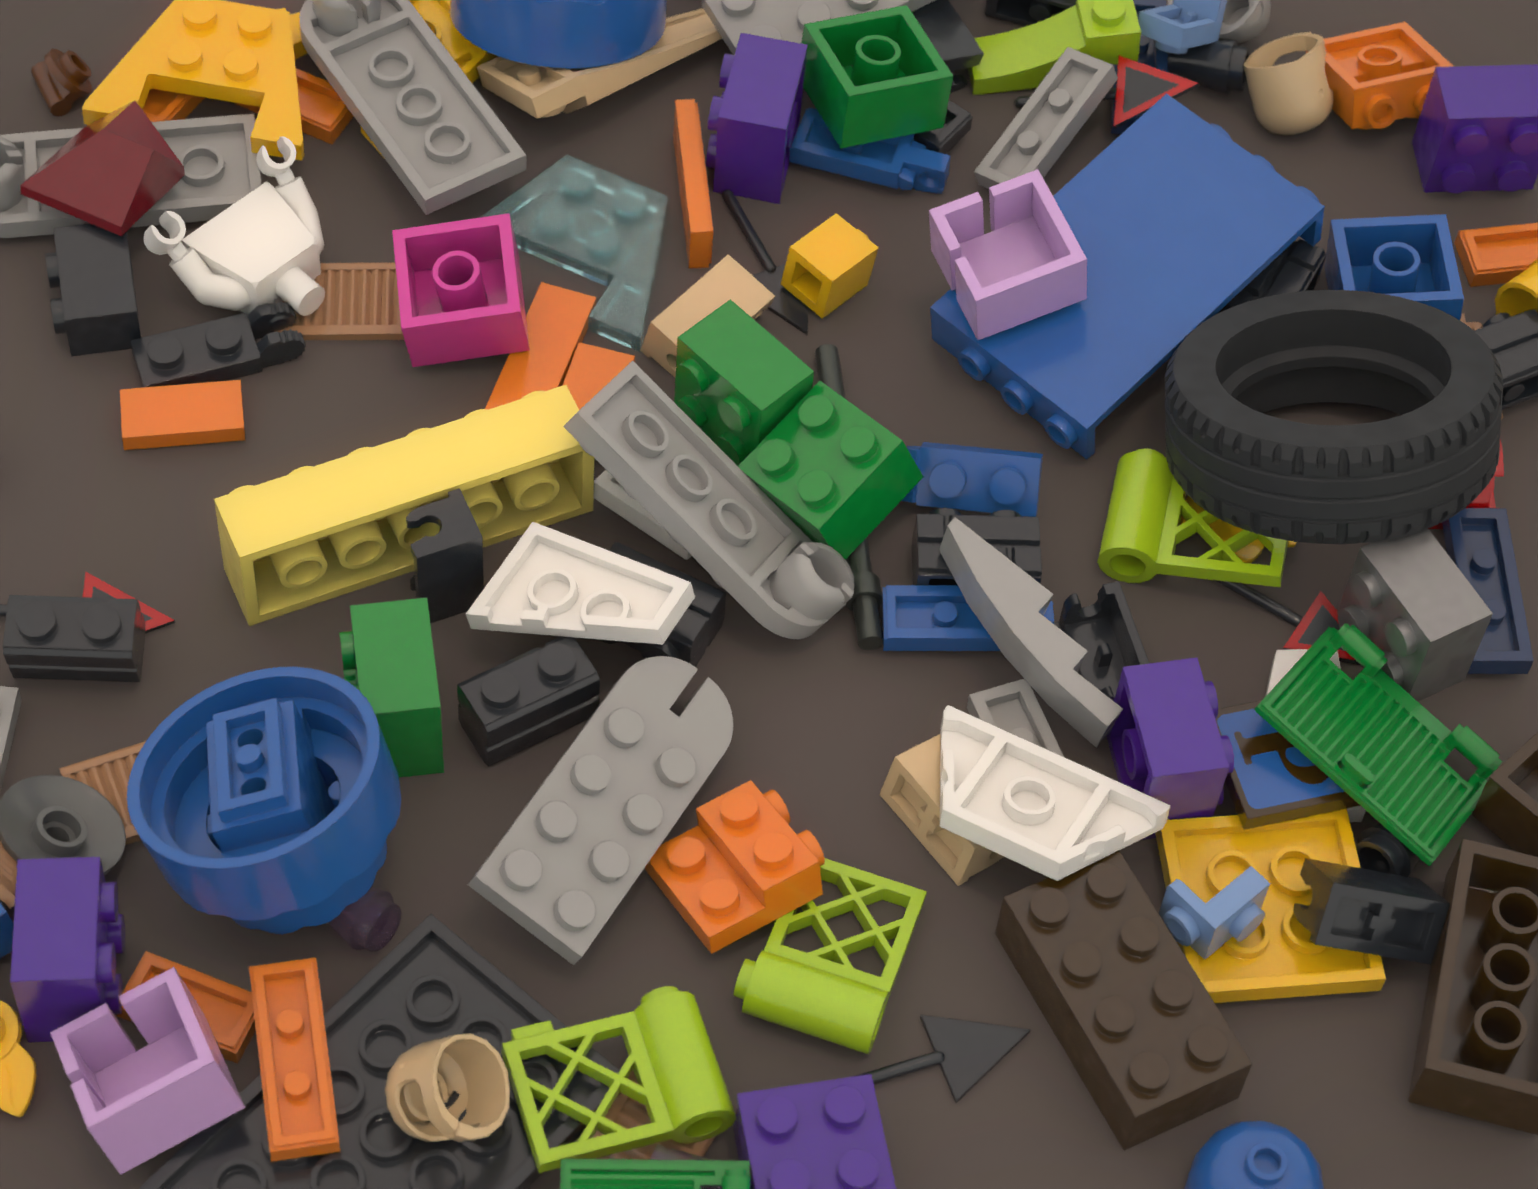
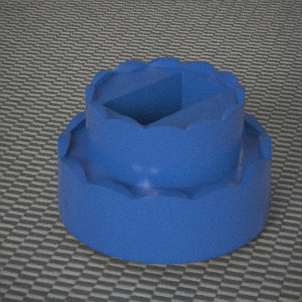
M451 0L450 16L460 34L474 45L496 56L542 67L590 68L626 61L652 48L661 39L665 31L667 0Z
M276 667L247 672L219 682L196 694L166 717L149 736L135 759L127 786V806L131 822L169 886L187 904L209 915L230 917L244 928L261 929L274 934H287L295 932L304 926H318L330 922L339 916L347 905L359 901L368 893L378 870L386 860V839L396 826L400 815L401 792L399 775L374 710L366 697L346 680L328 672L303 667Z

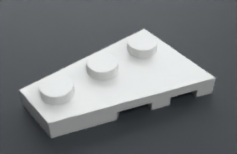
M532 522L467 611L466 617L471 629L663 645L694 600L695 595L692 584L689 581Z

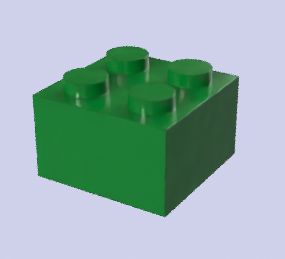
M907 5L804 24L801 44L808 45L804 90L840 148L944 128L953 75Z
M731 299L677 337L674 403L737 466L813 388L814 371Z
M819 381L738 465L812 542L823 543L832 547L845 560L923 478L903 440L822 381Z
M427 598L350 605L352 631L339 632L344 680L356 687L372 706L399 778L444 773L441 704Z

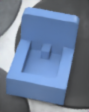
M1173 0L1171 5L1140 11L1138 22L1141 35L1155 40L1156 48L1174 54L1187 53L1188 48L1217 42L1227 0Z
M1250 866L1212 899L1204 903L1180 879H1176L1166 888L1159 915L1178 943L1184 946L1190 945L1205 960L1230 938L1234 937L1240 942L1259 926L1265 917V912L1261 908L1270 883Z

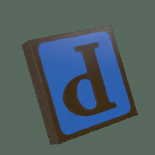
M1262 700L1218 709V715L1215 719L1220 736L1227 735L1229 737L1234 753V770L1232 773L1227 774L1225 782L1244 830L1360 806L1256 713L1254 709Z

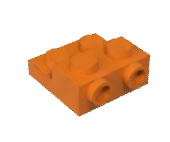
M1406 22L1324 39L1326 48L1325 73L1329 88L1333 90L1334 98L1332 110L1351 129H1383L1390 126L1397 119L1406 117L1419 118L1435 68L1454 67Z
M752 780L696 808L698 826L661 844L645 866L646 872L711 954L823 895L820 866L824 865L825 858L817 839L809 830L796 834L788 825L791 821L790 814L781 796L773 789L762 794Z

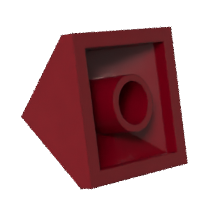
M134 100L85 126L20 185V194L122 236L184 177V166Z

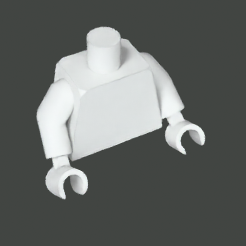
M281 136L277 140V146L284 157V163L280 164L272 161L264 145H262L257 153L256 163L259 170L267 176L276 178L279 185L275 188L266 181L185 238H183L186 232L184 221L178 214L171 211H166L159 217V222L169 233L170 239L163 237L153 225H150L145 231L144 244L147 249L158 255L168 253L172 258L169 263L170 267L193 296L203 305L234 311L240 310L248 315L258 305L273 304L274 302L277 303L284 300L300 315L308 316L322 304L325 298V290L314 280L318 275H321L319 255L324 249V240L318 212L302 178H295L290 169L296 158V149L290 139Z

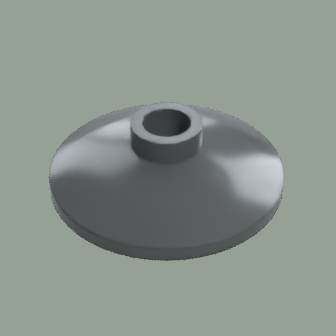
M57 775L32 776L15 783L5 792L0 800V841L15 861L17 859L100 857L104 875H106L117 865L123 854L126 833L120 815L102 794L80 781Z

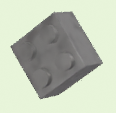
M1429 529L1402 537L1371 542L1360 547L1337 611L1340 628L1345 623L1350 626L1353 624L1386 653L1384 656L1388 661L1381 669L1418 702L1465 680L1493 615Z

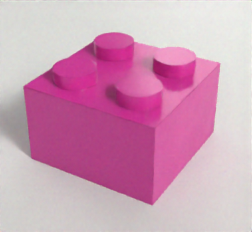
M510 213L392 230L401 329L412 367L530 350L519 252Z

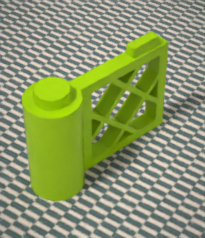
M1143 448L1126 453L1119 459L1098 557V565L1107 576L1126 583H1142L1151 580L1156 574L1281 587L1288 540L1276 539L1242 530L1228 540L1223 541L1209 526L1219 518L1206 510L1198 514L1185 501L1186 492L1175 480L1168 467L1167 459L1162 453L1153 449ZM1181 517H1183L1186 522L1180 525ZM1196 532L1212 548L1198 558L1174 555L1176 545ZM1258 539L1272 553L1270 565L1244 563L1235 552Z
M825 858L824 865L820 866L821 880L837 885L843 897L820 906H816L812 900L801 906L803 912L795 914L797 911L795 909L776 919L765 949L761 951L757 961L747 958L744 960L735 985L734 997L744 1000L742 1013L865 1054H870L889 996L924 905L927 891ZM884 900L907 909L902 919L879 927L866 906ZM853 911L865 932L838 942L825 920ZM812 925L824 947L805 953L784 946L783 943L787 934ZM895 938V941L891 948L890 944L888 943V940ZM874 946L885 964L881 977L854 969L847 955Z
M665 986L645 994L640 1001L641 1005L632 1012L558 1030H553L551 1020L511 1030L512 1041L502 1043L501 1053L539 1173L561 1168V1159H596L671 1139L678 1143L701 1142L721 1134L733 1125L736 1120L735 1111L693 994L679 991L678 988L673 986ZM621 1035L629 1056L618 1074L586 1058L594 1042ZM579 1046L576 1052L569 1049ZM546 1054L568 1066L554 1089L551 1090L527 1078L522 1060ZM632 1070L634 1071L638 1084L628 1079ZM577 1071L610 1087L596 1112L562 1096ZM620 1092L644 1104L651 1123L626 1129L605 1118ZM534 1098L544 1103L539 1113ZM553 1109L587 1125L578 1142L549 1149L543 1126ZM596 1131H599L604 1134L602 1136L592 1138Z

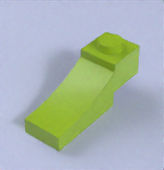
M1076 0V5L1035 24L1005 33L974 38L984 55L979 65L968 68L973 95L1037 88L1067 47L1112 65H1118V56L1138 62L1141 30L1133 0Z

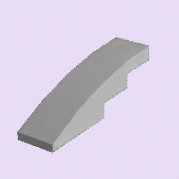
M955 517L946 528L939 551L966 602L1002 654L1056 713L1097 748L1112 730L1123 708L1078 674L1088 651L1044 617L1054 594Z

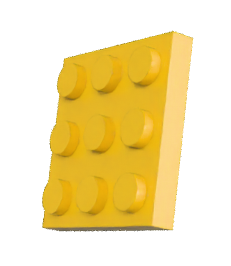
M1347 808L1246 830L1243 829L1238 815L1167 820L1163 829L1155 832L1166 888L1176 879H1180L1204 903H1207L1250 866L1270 883L1261 908L1265 912V917L1259 926L1244 940L1238 942L1234 937L1230 938L1205 960L1190 945L1184 946L1177 942L1214 1003L1381 991L1386 980L1381 956L1316 945L1310 940L1311 933L1298 922L1294 914L1295 903L1310 906L1312 901V888L1305 884L1300 875L1305 858L1360 868Z

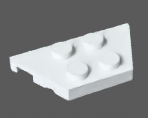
M947 705L943 711L940 741V827L1058 881L1163 829L1171 805Z

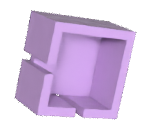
M1038 169L989 187L990 228L992 232L984 234L983 200L979 192L929 210L931 251L951 290L956 289L957 301L977 340L1087 299V258Z
M175 967L119 996L122 1006L148 1043L142 1049L137 1050L107 1003L50 1032L66 1075L73 1083L71 1088L86 1127L120 1175L245 1108L205 1014Z

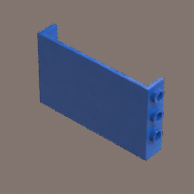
M1166 93L1053 196L1087 258V299L977 340L957 301L956 289H950L930 307L932 339L956 357L962 369L970 377L977 381L984 379L997 389L1011 409L1022 415L1028 413L1042 424L1049 437L1057 445L1065 449L1071 447L1085 459H1088L1095 453V428L1161 367L1196 327L1216 315L1298 237H1301L1313 247L1321 240L1325 206L1319 202L1318 198L1310 190L1302 186H1295L1277 173L1271 163L1264 157L1252 155L1232 141L1229 134L1222 127L1207 123Z

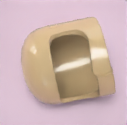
M1305 32L1281 37L1264 44L1255 50L1245 61L1243 66L1256 118L1271 133L1280 135L1302 133L1316 128L1328 118L1332 110L1334 98L1333 90L1328 86L1325 73L1326 48L1322 36ZM1295 51H1308L1298 60L1273 66L1282 55Z
M459 1034L420 1043L401 1054L388 1072L385 1094L387 1108L394 1122L406 1134L425 1142L449 1139L464 1142L488 1137L501 1126L509 1109L510 1088L508 1072L499 1052L483 1038L473 1034ZM455 1090L457 1093H459V1097L456 1100V1102L450 1108L447 1109L443 1102H448V1098L452 1095L453 1091ZM467 1108L466 1115L461 1120V1122H459V1116Z

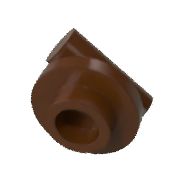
M51 49L44 56L45 61L38 62L32 67L31 74L51 114L63 116L70 112L73 102L79 97L85 98L92 91V86L88 79L92 73L84 60L73 51L67 50L63 53L58 49Z

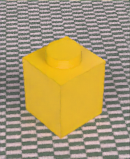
M836 213L790 246L780 284L823 319L868 285L879 247L871 242L862 231L855 229Z

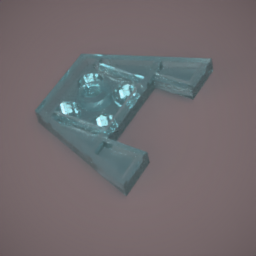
M566 155L481 217L510 213L519 250L607 286L604 294L589 315L588 329H591V332L640 352L667 216L668 196Z

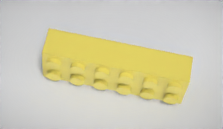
M567 385L547 391H534L525 395L520 400L489 410H475L464 418L433 428H420L412 431L406 437L375 447H362L352 451L347 456L317 466L300 467L286 476L255 486H241L227 495L215 498L214 503L224 570L248 625L252 626L414 571V557L411 553V544L425 536L438 534L440 527L435 523H425L419 528L410 529L407 528L406 517L412 510L420 506L448 498L449 491L460 488L482 535L483 548L524 534L532 522L549 526L593 511L594 457L586 453L579 442L563 427L579 411Z

